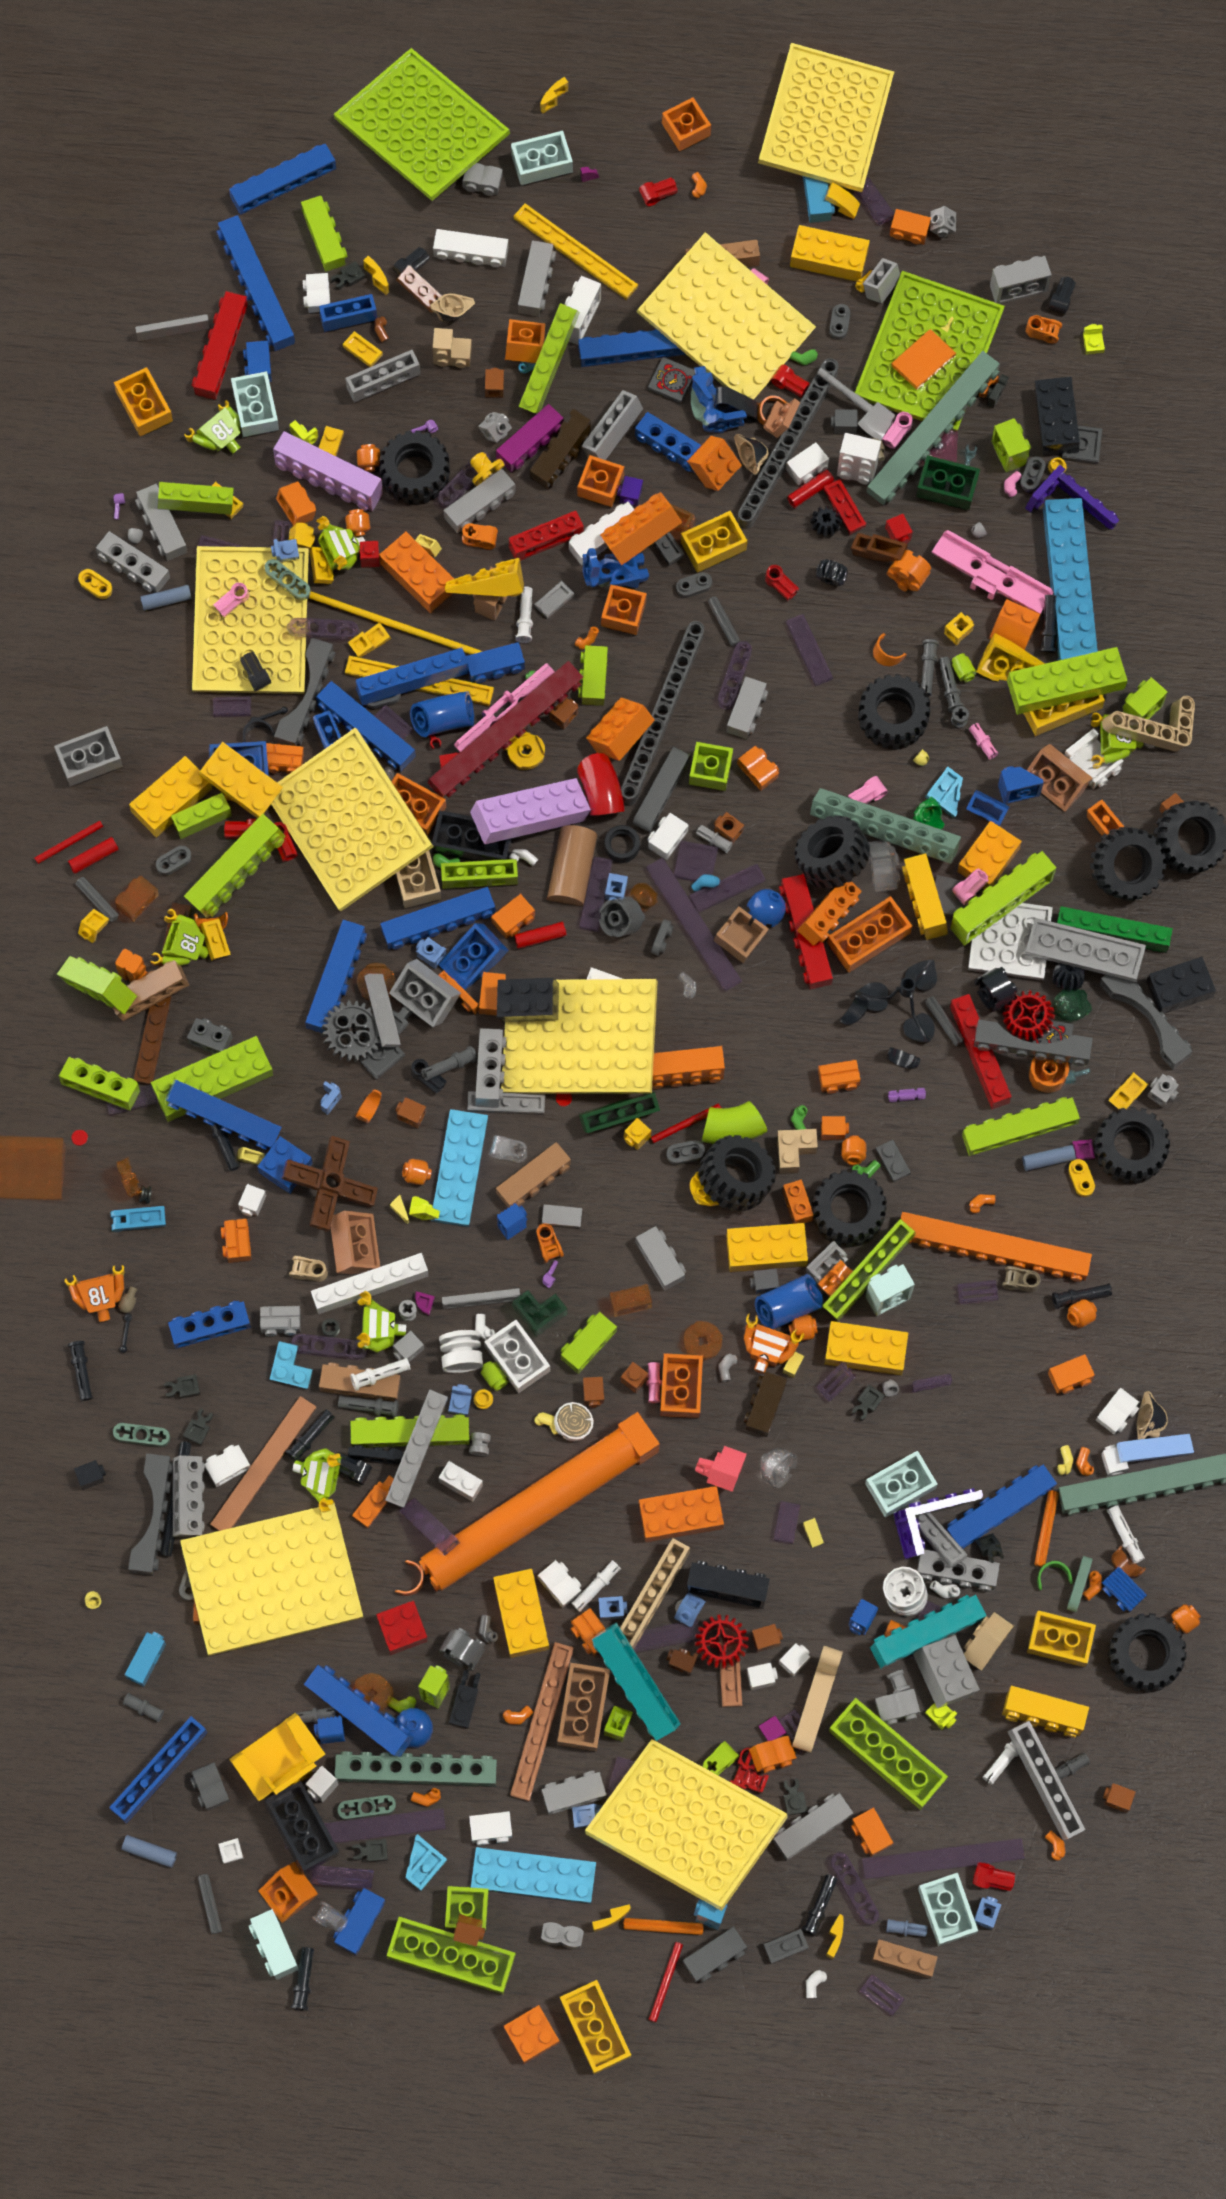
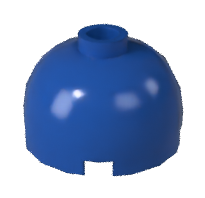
M770 889L759 890L747 903V907L749 906L750 909L749 914L754 920H758L764 926L766 924H772L771 927L778 925L786 912V905L782 896Z
M408 1708L396 1717L395 1723L399 1726L401 1724L411 1730L409 1734L414 1737L408 1748H420L431 1739L433 1723L425 1711L418 1708Z

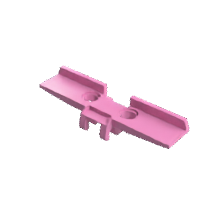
M949 530L943 533L932 550V554L972 577L973 580L970 588L975 591L977 586L986 590L989 592L987 598L993 600L996 592L1014 602L1041 614L1045 606V595H1053L1052 589L1012 566L1009 567L991 557L990 553ZM974 561L980 564L979 569L972 568L971 563ZM1009 581L1013 582V586L1011 587L1004 586V584H1008Z
M546 663L512 693L505 691L503 693L504 696L488 710L482 711L484 718L458 739L454 746L460 752L490 728V725H493L517 705L519 699L525 698L555 671ZM509 701L512 705L496 718L494 713Z

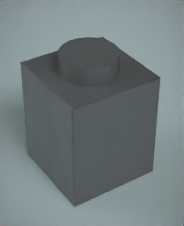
M835 409V415L831 416V427H834V434L849 433L856 435L857 410Z
M777 1268L753 1271V1277L750 1278L751 1289H755V1295L764 1294L779 1287Z

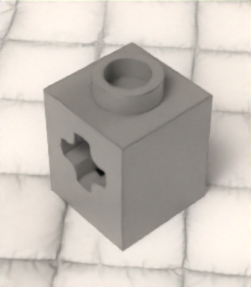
M410 1331L393 1345L395 1351L393 1354L399 1361L407 1358L410 1362L424 1350V1345Z

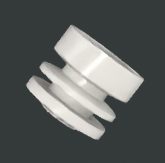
M458 1330L439 1337L440 1344H442L440 1346L441 1351L448 1353L442 1356L444 1372L463 1373L483 1367L482 1352L475 1350L481 1347V1343L478 1341L480 1339L478 1331Z
M899 1567L888 1573L884 1580L883 1591L892 1611L900 1616L909 1617L923 1610L927 1603L928 1593L924 1580L918 1571L910 1567ZM907 1592L910 1593V1595H906V1597L903 1596V1594H907Z

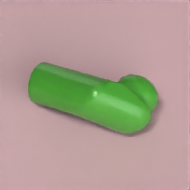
M440 853L433 856V863L440 869L441 863L460 862L459 858L448 860Z

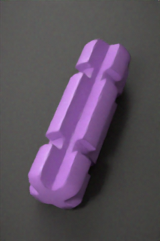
M925 1088L888 1092L889 1102L915 1100V1098L925 1099L926 1097Z

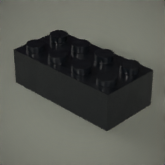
M1072 377L1035 380V398L1043 456L1063 454L1065 452H1079L1080 439Z
M439 810L432 841L434 846L432 853H440L471 861L508 860L512 838L484 844L471 816Z
M696 1561V1563L692 1562L686 1593L689 1592L695 1595L764 1609L770 1578H766V1575L761 1573L751 1575L742 1569L732 1571L727 1570V1567L723 1565L713 1567L708 1566L707 1562Z
M301 1781L265 1800L264 1805L302 1875L338 1856L339 1850Z

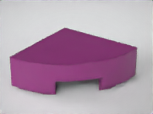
M589 167L580 168L582 182L599 178L596 169L592 170Z
M416 1291L415 1300L419 1310L425 1315L430 1316L435 1296Z

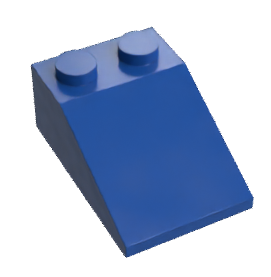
M266 741L226 743V745L268 775ZM220 744L209 745V759Z
M475 923L438 965L466 990L483 976V972H488L509 950L484 924Z

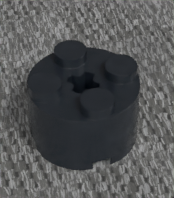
M1003 967L994 968L974 981L975 986L978 985L979 987L977 994L987 1009L992 1008V1012L1015 1000L1017 987L1013 982L1009 981Z

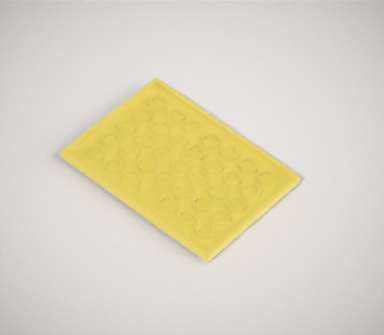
M791 43L758 163L830 184L833 182L838 186L862 192L894 72Z
M706 232L637 310L639 315L699 366H705L706 372H711L713 378L720 384L753 400L770 382L778 368L788 361L792 352L796 351L816 328L815 325Z
M197 546L193 692L305 694L307 599L303 601L298 600L267 576L265 572L266 562L271 559L277 560L276 556H272L271 548ZM298 548L299 559L280 563L308 584L309 549ZM277 565L274 567L270 566V572L276 571L278 573L277 578H279L281 573L277 571ZM286 575L282 581L284 584H291L293 578ZM297 581L295 587L299 590V595L301 593L306 594L305 588L300 589L297 586ZM235 583H243L249 591L248 600L238 605L224 618L214 607V604L229 592ZM239 589L236 591L235 595L240 597L244 594L245 591L243 589ZM249 652L255 653L262 668H265L272 684L256 692L240 661V658Z
M357 728L348 732L277 782L283 789L271 805L282 822L287 826V830L340 911L434 847Z
M656 979L557 980L559 982L558 1020L505 1022L504 1037H506V1047L503 1052L505 1054V1066L502 1069L504 1071V1083L501 1086L503 1093H652L658 984Z
M335 1503L328 1505L331 1511L322 1512L317 1507L180 1540L208 1656L363 1618Z
M651 1739L586 1828L585 1833L722 1911L788 1817L787 1813Z

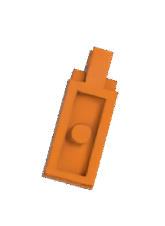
M443 970L438 976L461 993L458 998L463 1002L461 1005L467 1012L472 1011L474 1014L479 1012L478 1003Z
M389 1475L383 1483L379 1481L352 1517L369 1528L388 1503L386 1497L394 1478Z

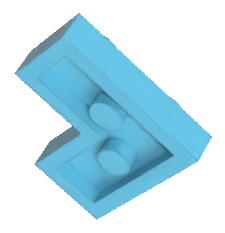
M279 1341L270 1380L308 1389L313 1369L294 1365L298 1345Z

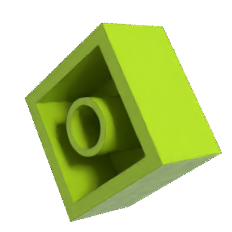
M1015 418L995 425L991 440L1005 472L1025 466L1029 457V450L1031 449L1029 441L1024 439L1022 435L1023 429L1021 425L1017 424Z
M1152 677L1147 682L1145 680L1141 682L1135 694L1130 693L1126 697V703L1122 707L1123 713L1149 720L1163 706L1168 692Z
M696 742L689 784L726 791L733 748Z
M448 1886L445 1930H455L459 1914L483 1920L482 1928H485L486 1932L489 1890L486 1888Z

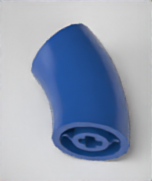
M468 691L414 703L410 709V719L415 731L420 736L427 737L448 730L473 726L474 708L470 693Z
M805 1274L757 1296L755 1299V1309L758 1318L765 1327L773 1330L792 1322L795 1318L807 1315L823 1307L821 1291L809 1274Z

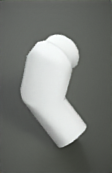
M514 849L509 856V859H517V862L519 859H524L531 866H534L538 861V858L526 849Z
M476 1314L475 1331L479 1332L481 1338L487 1340L495 1332L485 1325V1314Z
M933 1581L930 1584V1589L943 1598L957 1597L960 1594V1589L957 1585H941L937 1581Z
M814 1971L806 1980L807 1999L817 1998L816 1986L827 1979L824 1971Z

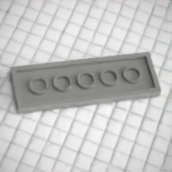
M1035 918L1025 954L1136 982L1146 945Z

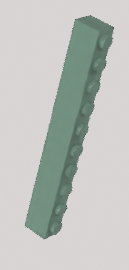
M982 351L867 486V493L882 505H885L887 501L890 503L896 496L895 492L897 489H902L905 486L908 476L910 474L914 475L917 472L919 463L922 460L925 462L927 455L930 456V450L933 447L937 448L942 441L941 437L945 433H950L954 427L952 424L956 420H961L965 414L964 410L968 406L971 407L977 400L976 396L979 393L982 394L987 389V383L998 376L1000 373V363Z
M1226 1454L1059 1487L1057 1492L1059 1493L1058 1497L1062 1514L1076 1515L1080 1513V1510L1085 1509L1088 1512L1096 1511L1100 1506L1105 1505L1107 1508L1117 1506L1120 1502L1131 1504L1137 1502V1499L1140 1498L1151 1500L1159 1494L1170 1496L1174 1495L1175 1491L1183 1490V1492H1190L1195 1490L1194 1487L1202 1486L1203 1489L1214 1486V1483L1221 1482V1485L1226 1484Z

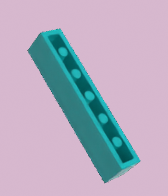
M968 1595L958 1599L959 1603L955 1605L949 1603L941 1607L942 1611L938 1613L932 1611L924 1616L925 1619L922 1621L915 1619L907 1624L908 1627L903 1630L901 1627H898L891 1631L892 1635L888 1637L882 1635L874 1639L875 1643L870 1649L880 1669L915 1653L926 1645L940 1641L983 1620L987 1615L977 1596L974 1595L970 1598Z
M615 1623L599 1632L592 1639L593 1646L602 1655L606 1667L614 1674L616 1683L625 1691V1696L635 1707L637 1716L646 1724L648 1733L657 1741L675 1731L681 1723L618 1624Z

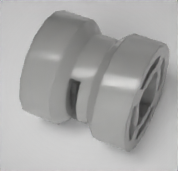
M480 1432L472 1433V1445L470 1446L469 1453L476 1456H488V1443L490 1442L491 1435Z

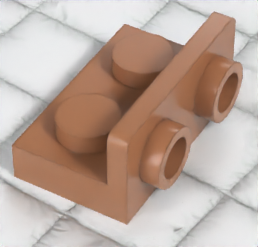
M795 398L790 403L786 402L785 405L776 401L763 428L778 438L789 428L800 402Z

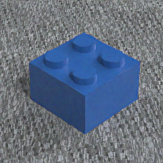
M280 1136L257 1167L261 1175L291 1194L297 1184L282 1179L285 1161L289 1159L311 1166L313 1164L312 1157Z

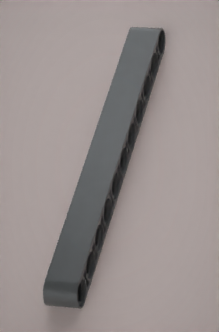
M832 358L826 359L820 368H823L834 378H837V361ZM831 368L834 371H827L826 369ZM815 375L800 402L789 428L781 435L738 512V525L741 528L749 529L755 523L785 470L786 463L791 459L832 385L820 375ZM818 383H824L825 386H819ZM814 397V398H816L817 400H816V401H812V400H810L809 398ZM807 412L809 415L804 416L801 413ZM793 427H799L800 430H794ZM784 442H791L792 444L786 445ZM781 456L784 459L778 460L776 457ZM773 471L776 474L770 475L767 472ZM765 486L767 487V489L762 490L759 487ZM751 501H757L759 503L754 505L751 503ZM743 516H749L750 519H747V520H746V519H743L742 517H743Z
M692 621L687 627L651 716L655 721L644 732L622 785L621 791L625 805L635 804L700 648L704 637V625L699 621ZM698 630L700 633L693 634L691 631ZM686 646H691V647H693L694 649H692V650H686L685 647H686ZM685 662L687 665L682 667L678 663ZM678 678L680 679V682L675 683L672 681V679ZM671 694L674 697L672 699H667L665 695ZM663 710L666 711L667 714L660 715L658 712ZM653 727H659L660 730H659V731H653L651 728H653ZM652 743L654 746L648 748L645 746V744ZM640 759H645L647 763L640 764L638 761ZM637 775L640 779L633 780L631 777ZM632 792L634 795L627 797L625 793Z

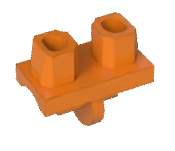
M840 1260L817 1286L831 1297L853 1270L849 1269Z

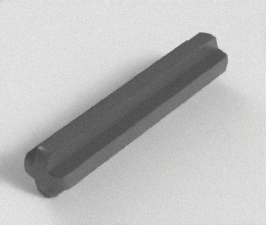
M714 596L708 599V604L730 645H738L740 639L718 598Z
M85 877L79 878L76 882L78 888L104 916L109 918L110 922L117 920L119 914Z
M929 997L925 1004L954 1045L958 1046L963 1043L964 1038L935 997Z
M203 1874L198 1876L211 1933L217 1934L222 1932L209 1875Z

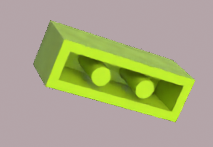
M585 645V652H581V663H584V669H580V674L583 676V687L579 688L578 698H582V704L604 706L608 647Z
M220 793L172 815L171 819L180 839H183L231 817L232 814L223 793Z
M600 1312L596 1316L593 1314L586 1322L588 1325L583 1330L579 1329L576 1332L574 1341L571 1344L567 1343L561 1350V1360L578 1374L617 1332V1326Z

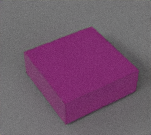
M1092 1139L1072 1142L1076 1159L1084 1161L1095 1158Z
M776 1716L758 1726L767 1741H772L786 1734Z

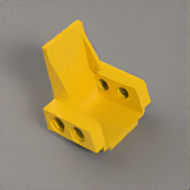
M294 1713L280 1725L229 1760L256 1799L260 1801L271 1792L277 1795L282 1790L299 1781L303 1783L313 1776L312 1769L316 1767L314 1762L324 1756L325 1753L301 1718Z

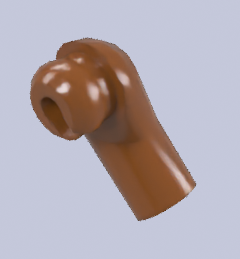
M384 316L374 320L375 332L381 343L389 339L383 327L387 324Z

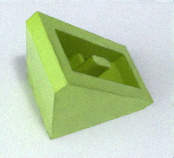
M614 1706L605 1726L604 1735L623 1742L633 1712Z

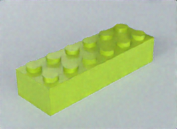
M1117 647L1009 672L1007 678L1017 715L1124 690L1128 681Z
M262 814L184 897L207 919L210 916L213 917L218 912V907L222 903L228 902L232 897V893L244 885V880L258 870L259 864L262 861H267L271 856V852L283 844L286 836L271 820Z
M1043 851L1038 854H1032L1024 865H1017L1012 870L1013 873L1009 876H1002L998 880V884L994 887L992 885L987 887L983 891V895L979 898L977 896L972 898L968 902V906L964 909L960 907L953 913L954 916L950 929L964 946L1053 881L1056 866Z
M257 1036L157 1079L151 1082L161 1109L169 1122L185 1115L187 1111L181 1107L179 1110L168 1106L169 1102L165 1100L174 1079L221 1099L273 1076V1071Z
M857 1698L851 1702L828 1731L920 1810L948 1778L945 1773Z
M402 1917L398 1918L388 1949L387 1959L504 1995L516 1953L479 1941L477 1947L454 1941L453 1933Z

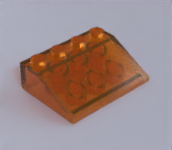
M0 1136V1198L62 1200L66 1147L64 1139Z

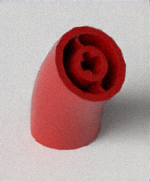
M595 753L584 758L577 768V774L582 782L587 802L591 809L589 814L602 815L624 812L625 807L620 783L608 755Z

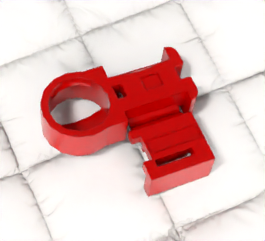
M750 1747L745 1748L740 1753L737 1763L739 1769L734 1781L730 1780V1782L743 1790H746L747 1786L745 1785H748L749 1789L762 1794L769 1775H763L762 1777L757 1775L756 1771L754 1772L755 1764L749 1765L752 1758L750 1752L746 1762L742 1761L743 1754L750 1749Z

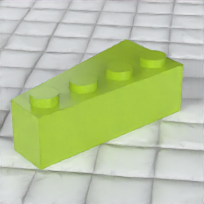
M69 956L57 973L68 985L85 994L87 993L98 1001L100 999L111 1008L115 1007L122 1014L127 1012L137 997L135 993L121 982L122 978L115 972L110 973L103 967L99 969L92 962L88 964L80 957L76 959Z

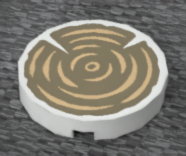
M571 1402L564 1404L558 1409L554 1417V1425L556 1431L564 1439L575 1442L583 1440L589 1435L593 1428V1418L585 1406L580 1403Z

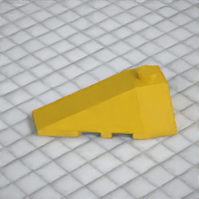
M515 558L495 564L496 568L491 570L480 569L474 576L467 574L447 581L445 591L446 593L518 596L524 589L520 559Z
M994 633L983 653L976 672L994 681H1007L1009 672L1045 663L1010 640Z

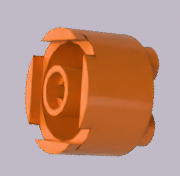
M910 550L905 551L901 560L894 561L887 572V575L898 583V588L905 592L907 590L919 591L931 573L930 564L920 555L918 557L913 556V552Z
M1034 1057L1029 1069V1079L1033 1088L1045 1093L1060 1090L1066 1082L1069 1073V1063H1056L1052 1059L1037 1060Z

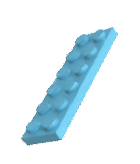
M450 1109L433 1208L440 1211L439 1219H431V1221L469 1227L488 1115Z
M476 1847L471 1888H486L494 1892L591 1904L596 1862Z

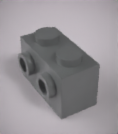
M196 1018L187 1040L190 1045L216 1054L228 1049L233 1037L229 1028L223 1025H219V1027L213 1025L210 1020L205 1018Z

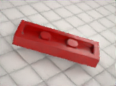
M839 479L824 486V491L833 507H835L836 512H840V519L848 533L852 534L865 528L866 522L842 481Z

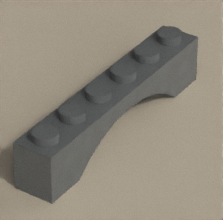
M311 638L305 654L310 670L308 689L297 708L280 720L274 735L276 744L291 746L302 744L304 734L302 733L304 728L309 726L310 712H314L316 708V696L323 689V684L321 683L323 678H327L329 662H333L335 657L333 644Z
M1105 975L1101 978L1099 985L1111 999L1133 1006L1150 1021L1158 1036L1160 1056L1172 1070L1191 1056V1045L1186 1040L1183 1041L1179 1036V1031L1167 1022L1164 1013L1159 1012L1154 1007L1155 1004L1152 999L1146 998L1139 984L1110 975Z
M978 1019L974 1047L981 1051H989L990 1049L996 1050L1000 1054L1014 1053L1019 1057L1033 1056L1037 1060L1052 1059L1056 1063L1070 1062L1075 1066L1088 1065L1093 1038L1072 1035L1055 1043H1031L1011 1035L998 1022Z
M146 1453L143 1473L152 1489L154 1500L153 1515L146 1534L131 1550L128 1568L130 1573L154 1576V1571H158L159 1559H156L157 1551H161L162 1539L159 1538L160 1532H164L165 1520H162L163 1512L167 1513L168 1501H165L166 1493H170L171 1482L168 1480L169 1474H173V1462H171L170 1456Z

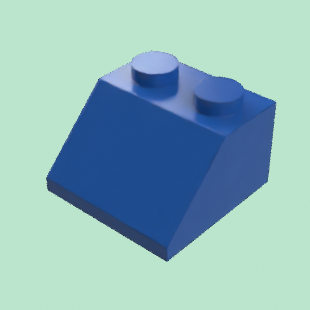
M1010 766L1001 771L998 787L1003 803L1010 804L1039 797L1044 782L1043 779L1021 767L1014 768Z

